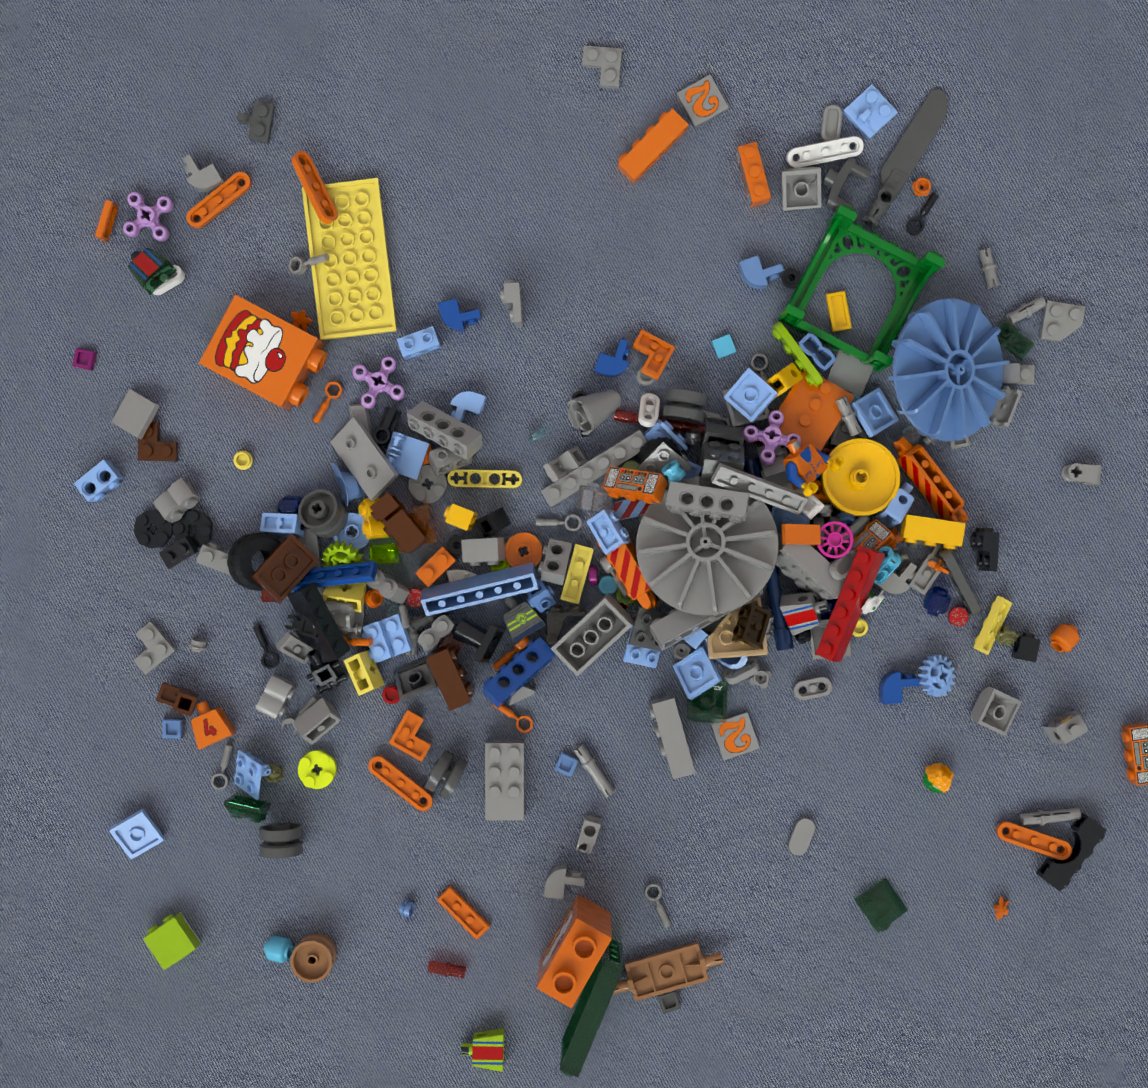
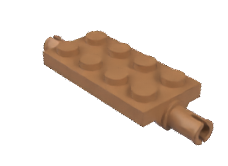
M697 941L624 962L627 971L626 979L611 982L610 987L613 995L630 990L635 1001L709 981L706 972L707 968L724 964L721 951L707 956L701 955Z

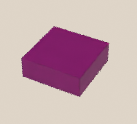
M76 348L72 366L93 371L97 352Z

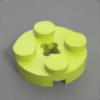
M323 750L310 751L299 761L298 775L303 784L308 788H324L336 776V761ZM315 764H317L318 767H322L320 774H316V772H313Z

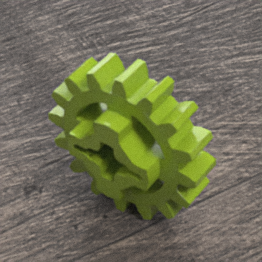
M336 541L334 544L330 543L323 552L324 556L322 558L325 561L324 567L365 561L361 560L363 554L357 553L359 548L353 549V544L351 543L348 546L346 541H343L342 544L339 541Z

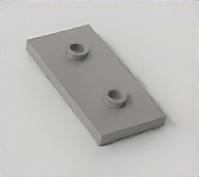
M353 417L330 442L371 501H375L399 476L358 417Z

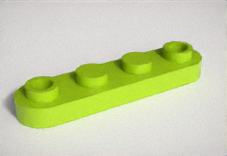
M780 321L775 323L771 331L777 341L780 339L784 344L782 346L788 356L792 355L795 359L794 364L799 371L803 370L806 374L805 379L808 384L815 387L822 384L823 379L784 325Z

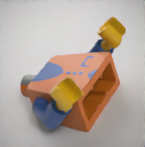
M797 439L787 442L786 445L791 453L783 459L787 479L791 482L793 489L803 488L805 496H811L813 493H816L818 485L813 481L828 468L827 464H830L832 471H838L844 463L842 457L837 456L831 459V456L821 452L812 444L800 446Z

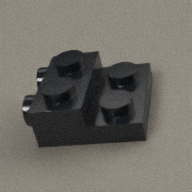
M976 528V532H973V535L970 537V547H972V551H980L976 559L977 567H979L980 571L997 572L999 532H993V528Z

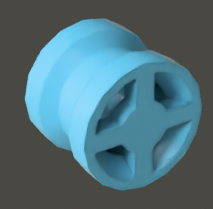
M678 460L671 461L661 470L663 475L668 477L669 483L670 481L678 482L686 475L685 470L679 467L680 463Z

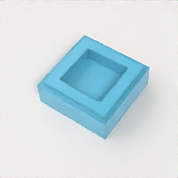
M730 334L711 341L718 359L736 353Z

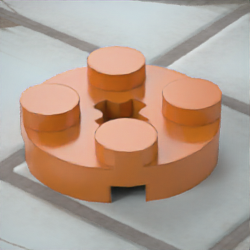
M526 532L517 533L510 537L505 545V557L512 567L531 562L534 563V566H537L542 559V544L533 534ZM528 547L527 551L529 554L521 557V552L518 551L519 548Z

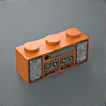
M757 142L738 146L735 154L749 207L753 208L768 204L771 195Z
M609 466L602 487L612 498L625 497L630 501H636L637 499L653 504V502H662L668 481L659 473Z
M875 519L865 526L864 531L860 535L853 538L851 549L857 552L859 545L878 551L883 546H890L896 538L889 529Z
M1148 723L1123 725L1121 738L1125 743L1124 758L1128 765L1126 770L1127 779L1130 783L1137 786L1148 784Z

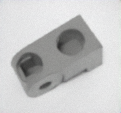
M585 814L576 845L577 851L591 854L601 826V818Z

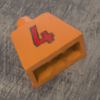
M207 701L195 705L200 716L191 719V724L199 750L236 733L235 728L220 707L210 710Z

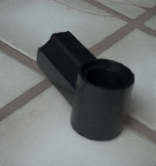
M385 407L379 424L373 432V439L379 445L386 446L390 443L393 431L402 414L401 412ZM383 431L387 432L386 440L379 441L378 434Z

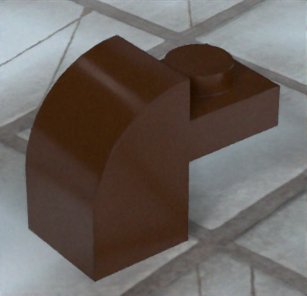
M163 682L156 701L172 706L174 711L191 716L199 695L185 687L180 688Z

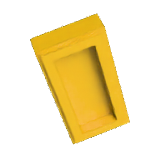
M845 291L826 294L825 298L832 333L852 329Z

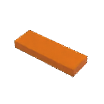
M451 885L436 899L476 940L490 928L491 925Z

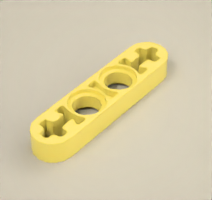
M456 469L448 474V482L454 487L517 488L522 484L523 480L519 472L508 470ZM455 473H458L460 477H465L464 473H468V484H464L465 480H459L458 484H455L451 477L455 476ZM474 473H478L481 476V481L478 484H473L470 481V477ZM506 473V478H511L512 474H516L515 476L519 478V481H516L515 485H512L511 481H505L506 485H502L504 480L502 474ZM492 474L500 476L498 484L490 483L489 477Z

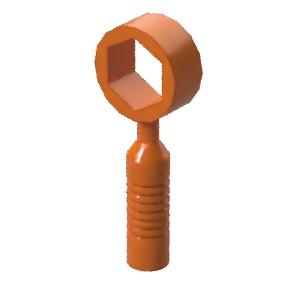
M333 381L326 385L325 393L328 398L322 402L312 420L313 422L319 424L329 407L330 400L338 399L342 396L343 388L338 382ZM331 385L339 387L340 391L337 396L330 395L328 390Z
M343 636L347 645H373L372 638H353L349 640Z
M523 638L514 646L515 649L507 652L492 665L493 668L498 671L501 666L512 659L516 652L521 651L530 642L529 638Z
M504 704L497 708L506 716L517 720L516 727L520 732L527 733L532 729L533 720L530 716L522 715L518 717L514 714L513 710ZM523 718L530 721V727L525 730L519 727V720Z

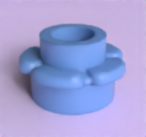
M409 899L405 902L402 901L399 907V913L402 914V918H410L413 915L415 903Z

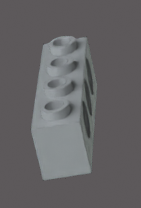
M421 401L407 412L409 428L424 435L427 439L440 444V446L449 449L458 456L468 460L482 448L481 432L424 401Z
M670 481L666 506L667 509H670V512L681 514L684 511L690 512L689 514L692 516L701 517L703 514L709 515L711 519L720 520L723 517L729 518L731 522L741 523V520L746 521L750 495L745 492ZM687 496L693 498V501L689 504L683 503V499ZM707 499L713 501V504L709 507L702 505ZM726 502L733 504L729 510H724L722 506Z

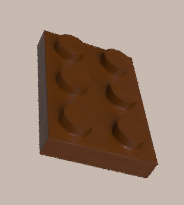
M291 533L258 567L251 577L278 603H281L319 559Z

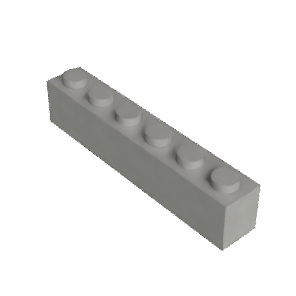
M638 430L544 488L541 492L551 508L607 475L609 466L620 467L636 457L638 452H640V448L644 446L647 440L642 432Z
M762 589V590L760 591V593H759L757 596H755L752 600H754V599L758 598L759 596L763 595V589ZM675 608L664 618L659 617L655 619L650 625V632L663 651L733 611L705 616L689 614Z

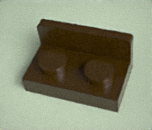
M754 603L743 605L738 613L737 625L733 629L732 641H742L756 649H760L772 612Z

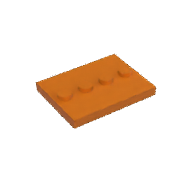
M802 371L803 379L792 387L778 409L784 415V422L779 429L783 435L798 434L801 438V445L812 444L821 451L842 417L835 400L847 396L849 404H851L855 396L823 377L822 384L817 387L814 385L810 386L805 379L806 374Z

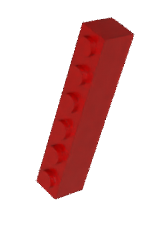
M859 545L815 654L831 662L842 661L861 615V608L865 605L884 559V553Z

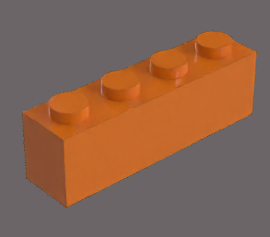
M673 108L669 112L665 111L659 117V122L655 126L651 125L646 130V135L641 140L638 138L631 147L633 149L628 154L624 152L619 157L618 169L633 184L688 130L689 124Z

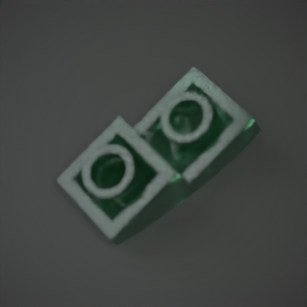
M1004 319L998 326L1001 330L997 335L999 343L1022 361L1035 344L1020 334L1019 329Z

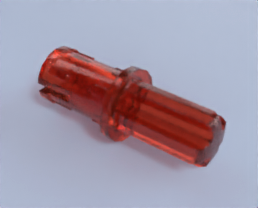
M429 961L427 970L429 973L445 975V977L452 976L464 979L465 973L462 972H466V966L453 965L450 962Z

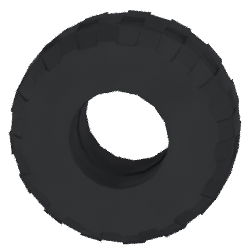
M251 533L241 536V538L233 543L228 553L227 566L230 575L237 584L249 590H265L251 577L255 572L251 565L252 557L257 551H260L265 561L280 545L277 538L265 533Z

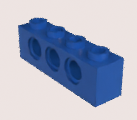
M541 637L536 641L532 639L527 644V649L522 653L520 651L512 657V662L509 665L504 664L501 666L494 678L490 676L483 683L482 692L497 708L501 707L554 659L555 653ZM534 656L537 661L530 662L527 657ZM520 668L523 673L515 674L513 669ZM505 680L509 686L502 687L499 685V681Z

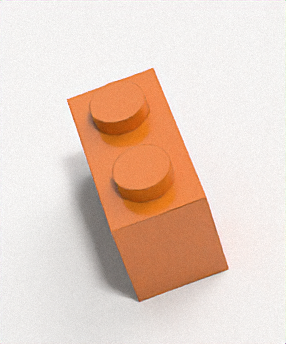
M442 546L415 574L427 587H431L458 559L445 546Z

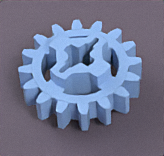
M927 656L928 660H923L924 666L919 667L922 670V673L918 674L919 677H922L919 684H924L922 690L927 691V695H933L934 697L946 696L947 691H952L950 685H955L952 681V678L956 677V675L952 674L955 667H950L952 661H947L946 656Z

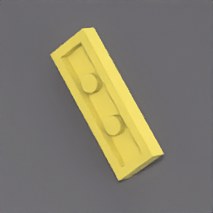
M575 544L561 600L579 604L594 551L593 548Z
M997 595L996 600L991 605L988 617L983 622V628L975 639L974 649L989 655L995 642V637L1000 631L1012 605L1010 601Z

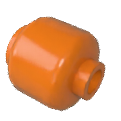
M1060 624L1050 635L1051 646L1061 653L1071 651L1080 640L1077 628L1071 624Z

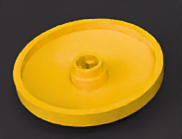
M863 438L851 439L841 443L830 452L829 456H831V459L837 456L842 457L844 463L838 471H832L830 464H827L828 468L821 474V482L826 497L838 510L852 516H869L886 508L891 500L895 498L900 485V471L896 459L882 444Z

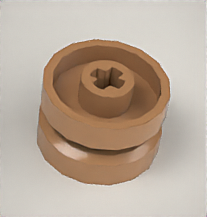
M311 933L305 936L297 944L290 958V965L294 975L307 983L323 980L335 964L337 948L328 936L321 933Z

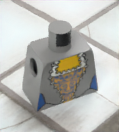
M1074 708L1041 726L1050 742L1065 745L1088 732L1084 721Z

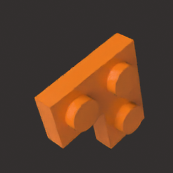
M641 329L632 348L649 356L641 372L658 381L675 346Z
M408 709L389 744L422 762L432 744L416 735L425 718Z

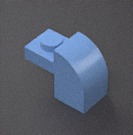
M758 255L740 261L738 264L743 281L755 289L766 288L768 285L767 279H769V282L780 278L784 271L782 264L763 270Z

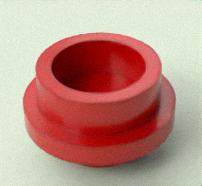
M389 685L384 688L382 697L386 703L395 704L400 700L396 685Z

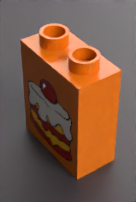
M235 294L199 364L289 411L292 405L300 407L309 392V387L304 385V382L310 371L318 373L321 370L328 354L322 350L325 343Z
M577 894L540 958L537 989L572 1009L612 939L611 912Z

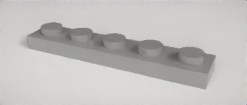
M719 463L711 478L713 484L732 491L749 493L751 498L800 515L808 501V497L804 494Z

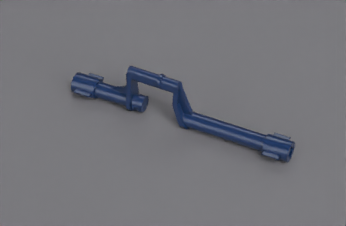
M759 458L745 460L743 472L762 478ZM765 503L769 511L772 512L773 506ZM775 565L774 571L766 585L772 615L774 616L775 629H773L776 649L780 651L792 649L794 645L792 634L780 609L782 591L777 565Z

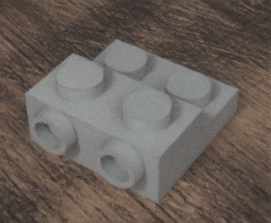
M505 280L504 289H500L502 304H505L506 308L509 309L511 323H514L516 328L523 327L519 282L516 283L515 280Z

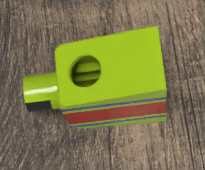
M504 1028L474 1033L472 1043H462L461 1055H472V1066L503 1072Z

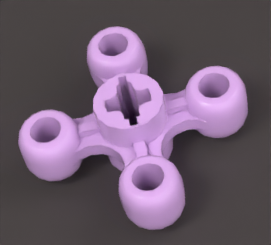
M131 192L127 197V201L138 210L137 219L124 224V233L128 237L135 238L140 234L142 228L150 227L153 231V237L157 241H167L170 233L167 228L160 225V215L173 210V201L167 196H161L155 206L148 207L145 205V199L140 193Z
M393 357L383 358L379 372L370 373L361 364L353 368V377L358 381L364 380L369 384V391L361 396V404L364 408H373L376 404L377 395L382 392L388 393L396 401L404 398V388L401 385H393L388 381V375L397 366ZM390 362L392 365L387 367L386 363ZM358 371H363L361 375L357 374ZM381 379L382 385L378 384V386H376L375 381H379ZM396 390L401 392L399 395L394 394ZM366 399L372 400L370 403L365 402Z
M774 410L769 414L768 422L770 426L765 431H760L753 425L747 426L743 431L746 442L761 441L765 449L760 454V461L765 466H770L775 462L776 455L774 450L780 445L787 447V442L792 439H797L801 445V438L798 434H781L779 427L784 422V415L778 410Z

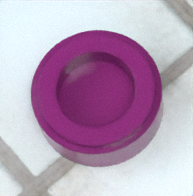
M597 566L589 567L590 585L599 584Z

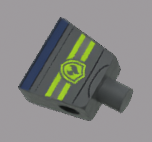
M510 596L504 600L509 611L503 614L514 644L546 625L543 618L530 606L527 600L521 604L518 603L515 596Z

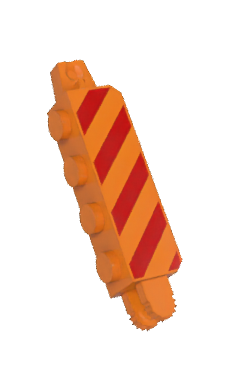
M904 437L896 440L893 443L899 456L896 461L940 519L953 522L961 521L963 523L968 521L969 518L962 508L965 505L964 500L924 447L919 444L913 446Z
M632 541L621 545L608 554L606 559L616 570V576L623 582L627 595L632 600H638L640 605H642L641 607L645 609L655 608L658 601L655 599V595L641 573L636 548Z

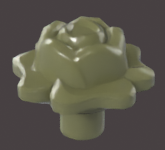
M1006 625L1002 627V632L997 633L995 640H998L1002 645L1011 646L1017 641L1019 634L1016 631H1011L1010 626Z
M267 764L270 766L271 773L263 777L268 782L278 783L279 780L284 778V770L278 764Z

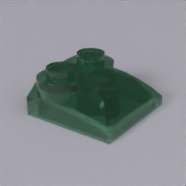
M719 682L693 700L688 699L687 719L705 723L726 722L728 683Z
M235 794L224 801V806L231 813L232 817H244L256 823H261V820L266 819L271 805L270 802Z
M886 878L854 899L877 933L887 930L892 922L908 911Z

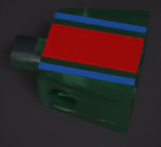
M146 248L142 252H133L131 254L132 261L128 265L138 283L149 295L177 271L168 259L150 248Z

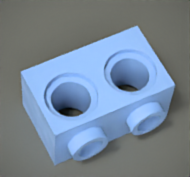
M433 326L397 339L405 360L442 348Z
M103 459L77 480L74 485L88 502H99L106 497V492L110 489H116L124 478L110 460ZM106 472H109L111 475L109 481H106L104 478ZM92 484L96 486V490L94 493L90 492V486Z

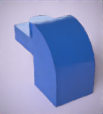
M457 299L438 303L442 320L454 331L465 332L464 324L467 323L468 326L479 323L478 320H482L479 309L461 313Z
M620 340L615 357L600 352L594 373L605 377H617L624 373L629 366V362L623 360V357L627 358L630 347L627 346L628 341Z
M897 670L888 672L883 676L879 684L880 703H903L902 687L921 686L919 684L921 679L914 676L913 673L902 674L903 677H901V672Z

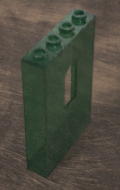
M611 939L584 986L561 1041L560 1070L569 1077H579L624 968L623 945Z

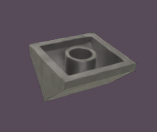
M426 658L393 671L401 701L438 686Z

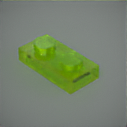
M396 544L369 545L370 561H375L377 564L399 563V549Z

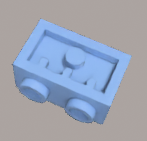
M658 418L656 425L649 427L643 433V436L648 441L658 437H666L672 439L674 443L676 442L680 451L688 449L685 445L687 441L679 433L675 435L672 432L673 426L666 420L662 422Z
M604 509L587 521L605 555L610 554L621 545L631 542L628 531L622 527L618 514L612 509Z

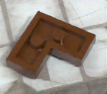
M151 422L142 440L138 438V460L178 461V442H159L160 423Z

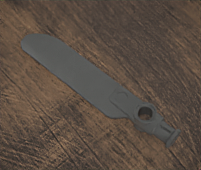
M934 89L929 93L881 169L882 188L872 201L871 209L862 218L867 225L874 228L879 225L878 221L881 216L887 213L943 124L947 113V97L942 90ZM884 195L888 197L889 202L883 201L881 199V196Z

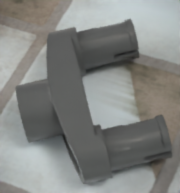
M852 158L847 160L839 172L829 168L822 182L823 185L830 188L825 206L832 210L833 208L838 209L840 205H848L853 208L854 204L840 198L838 194L848 175L852 174L866 181L872 170L857 164V161Z

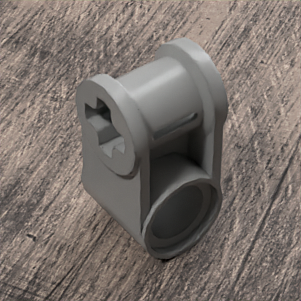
M1074 463L1064 466L1061 470V476L1068 482L1100 486L1102 466Z

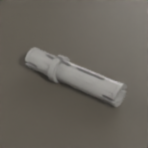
M584 744L576 747L573 752L581 761L583 769L588 771L605 798L609 797V795L611 796L615 790L595 763L596 759L591 757Z
M1078 807L1051 811L1037 810L1033 813L1020 814L1022 826L1039 824L1041 826L1050 822L1081 819V812Z

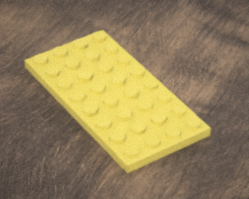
M372 178L324 184L338 212L337 219L331 224H325L318 218L304 187H302L310 258L325 253L329 255V261L311 266L320 340L396 332L397 325L379 179Z

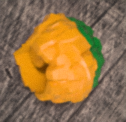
M934 763L925 768L923 784L926 788L931 789L933 793H946V791L950 790L954 773L947 765Z

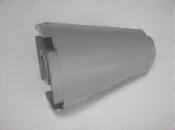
M611 389L573 398L567 404H570V409L567 410L570 421L576 429L580 428L583 431L581 434L588 435L592 433L621 405L620 394Z

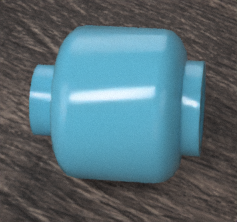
M272 936L264 944L266 958L278 963H284L289 960L294 950L291 940L282 936Z

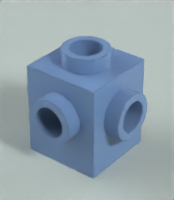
M539 578V591L534 590L526 593L529 597L527 601L532 608L536 607L542 613L556 604V601L553 597L555 592L550 585L546 586L540 580L541 578Z

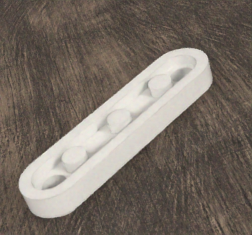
M856 136L819 142L790 149L786 155V160L790 166L800 168L854 157L862 152L864 144ZM852 142L855 143L854 149L849 148V145ZM794 154H798L799 156L797 161L793 160Z

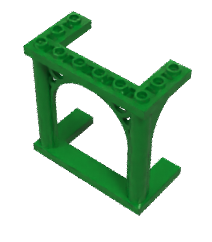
M840 205L827 224L829 226L790 301L781 311L777 320L805 335L808 333L815 335L822 344L837 352L840 349L844 354L852 355L859 359L861 363L871 365L873 370L879 373L891 366L894 359L887 356L892 346V341L896 339L924 284L929 277L944 266L946 260L935 251H928L920 259L915 257L916 254L912 251H904L898 248V244L881 239L882 237L879 234L867 232L858 223L852 224L858 214L854 212L855 210L852 207ZM845 236L852 239L853 246L851 249H846L843 245V238ZM857 241L861 245L864 244V248L857 247ZM839 247L841 252L835 253L834 250ZM853 253L867 254L880 260L892 274L895 283L894 304L868 354L802 320L806 314L804 309L827 267L836 259ZM893 259V262H898L899 264L893 266L890 261ZM901 267H907L910 273L905 277H900L897 275V270ZM909 281L907 284H904V288L900 286V282Z

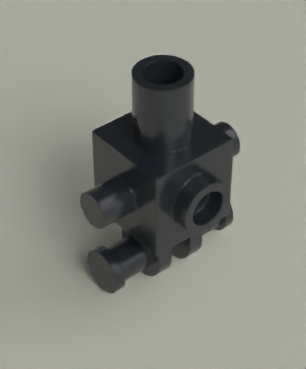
M316 649L308 652L307 657L311 661V673L307 675V678L310 682L316 679L319 684L316 686L319 694L326 690L330 691L333 689L332 686L338 687L341 682L348 680L345 672L337 676L336 668L341 666L338 659L333 662L323 663Z

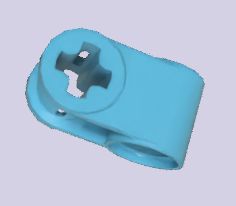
M883 546L878 550L882 553L885 552L887 556H884L874 583L877 585L884 583L902 561L901 556L898 553H894L893 549L889 546Z

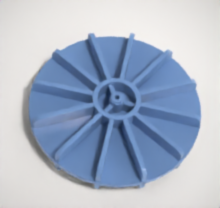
M953 298L929 302L916 312H911L908 315V321L901 331L899 339L892 341L891 345L896 349L893 360V376H888V381L894 380V387L900 404L897 411L899 414H905L922 436H928L940 441L965 439L977 432L981 427H987L990 424L989 417L993 413L998 399H1005L1006 394L1001 391L1003 365L1010 363L1009 360H1003L997 337L1001 330L999 327H992L989 320L981 312V307L977 304L971 305L966 301Z

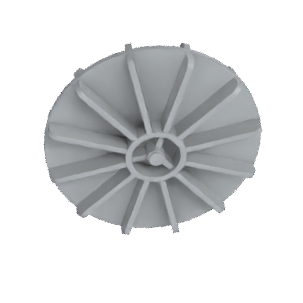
M699 475L678 482L729 490L713 484L711 481H703ZM666 489L662 502L650 504L644 516H642L636 539L638 565L651 590L671 607L695 615H719L736 610L750 602L769 581L778 556V533L774 519L765 503L750 497L746 521L741 520V523L729 521V518L721 517L720 520L709 518V515L702 514L701 517L690 515V512L682 511L681 514L670 512V509H667L666 506L668 489ZM687 496L683 499V503L689 504L693 501V498L691 496ZM707 499L702 505L709 507L713 504V501ZM726 502L723 504L722 508L724 510H729L732 508L733 504L730 502Z

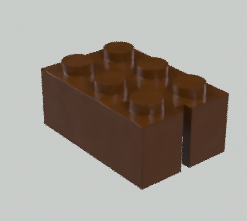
M387 492L370 506L372 517L377 522L380 521L384 524L383 530L390 538L394 537L397 540L396 546L402 553H413L430 539L394 493Z
M450 643L430 651L426 660L449 711H452L470 703L475 691L472 683L466 680L465 675L467 673L463 664L459 665L457 661L459 655L455 646L451 647Z

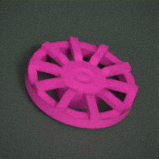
M832 521L820 527V534L822 531L827 534V537L821 536V539L826 540V543L817 545L823 555L829 558H840L851 550L853 534L847 525L842 522ZM834 524L839 525L836 532H834ZM830 525L831 533H829L825 529V527ZM842 527L847 530L845 533L840 534ZM849 534L850 540H843V537ZM842 543H849L848 548L845 549ZM826 545H829L827 551L825 552L822 548ZM832 547L834 548L835 555L829 554ZM837 547H840L844 552L838 555Z

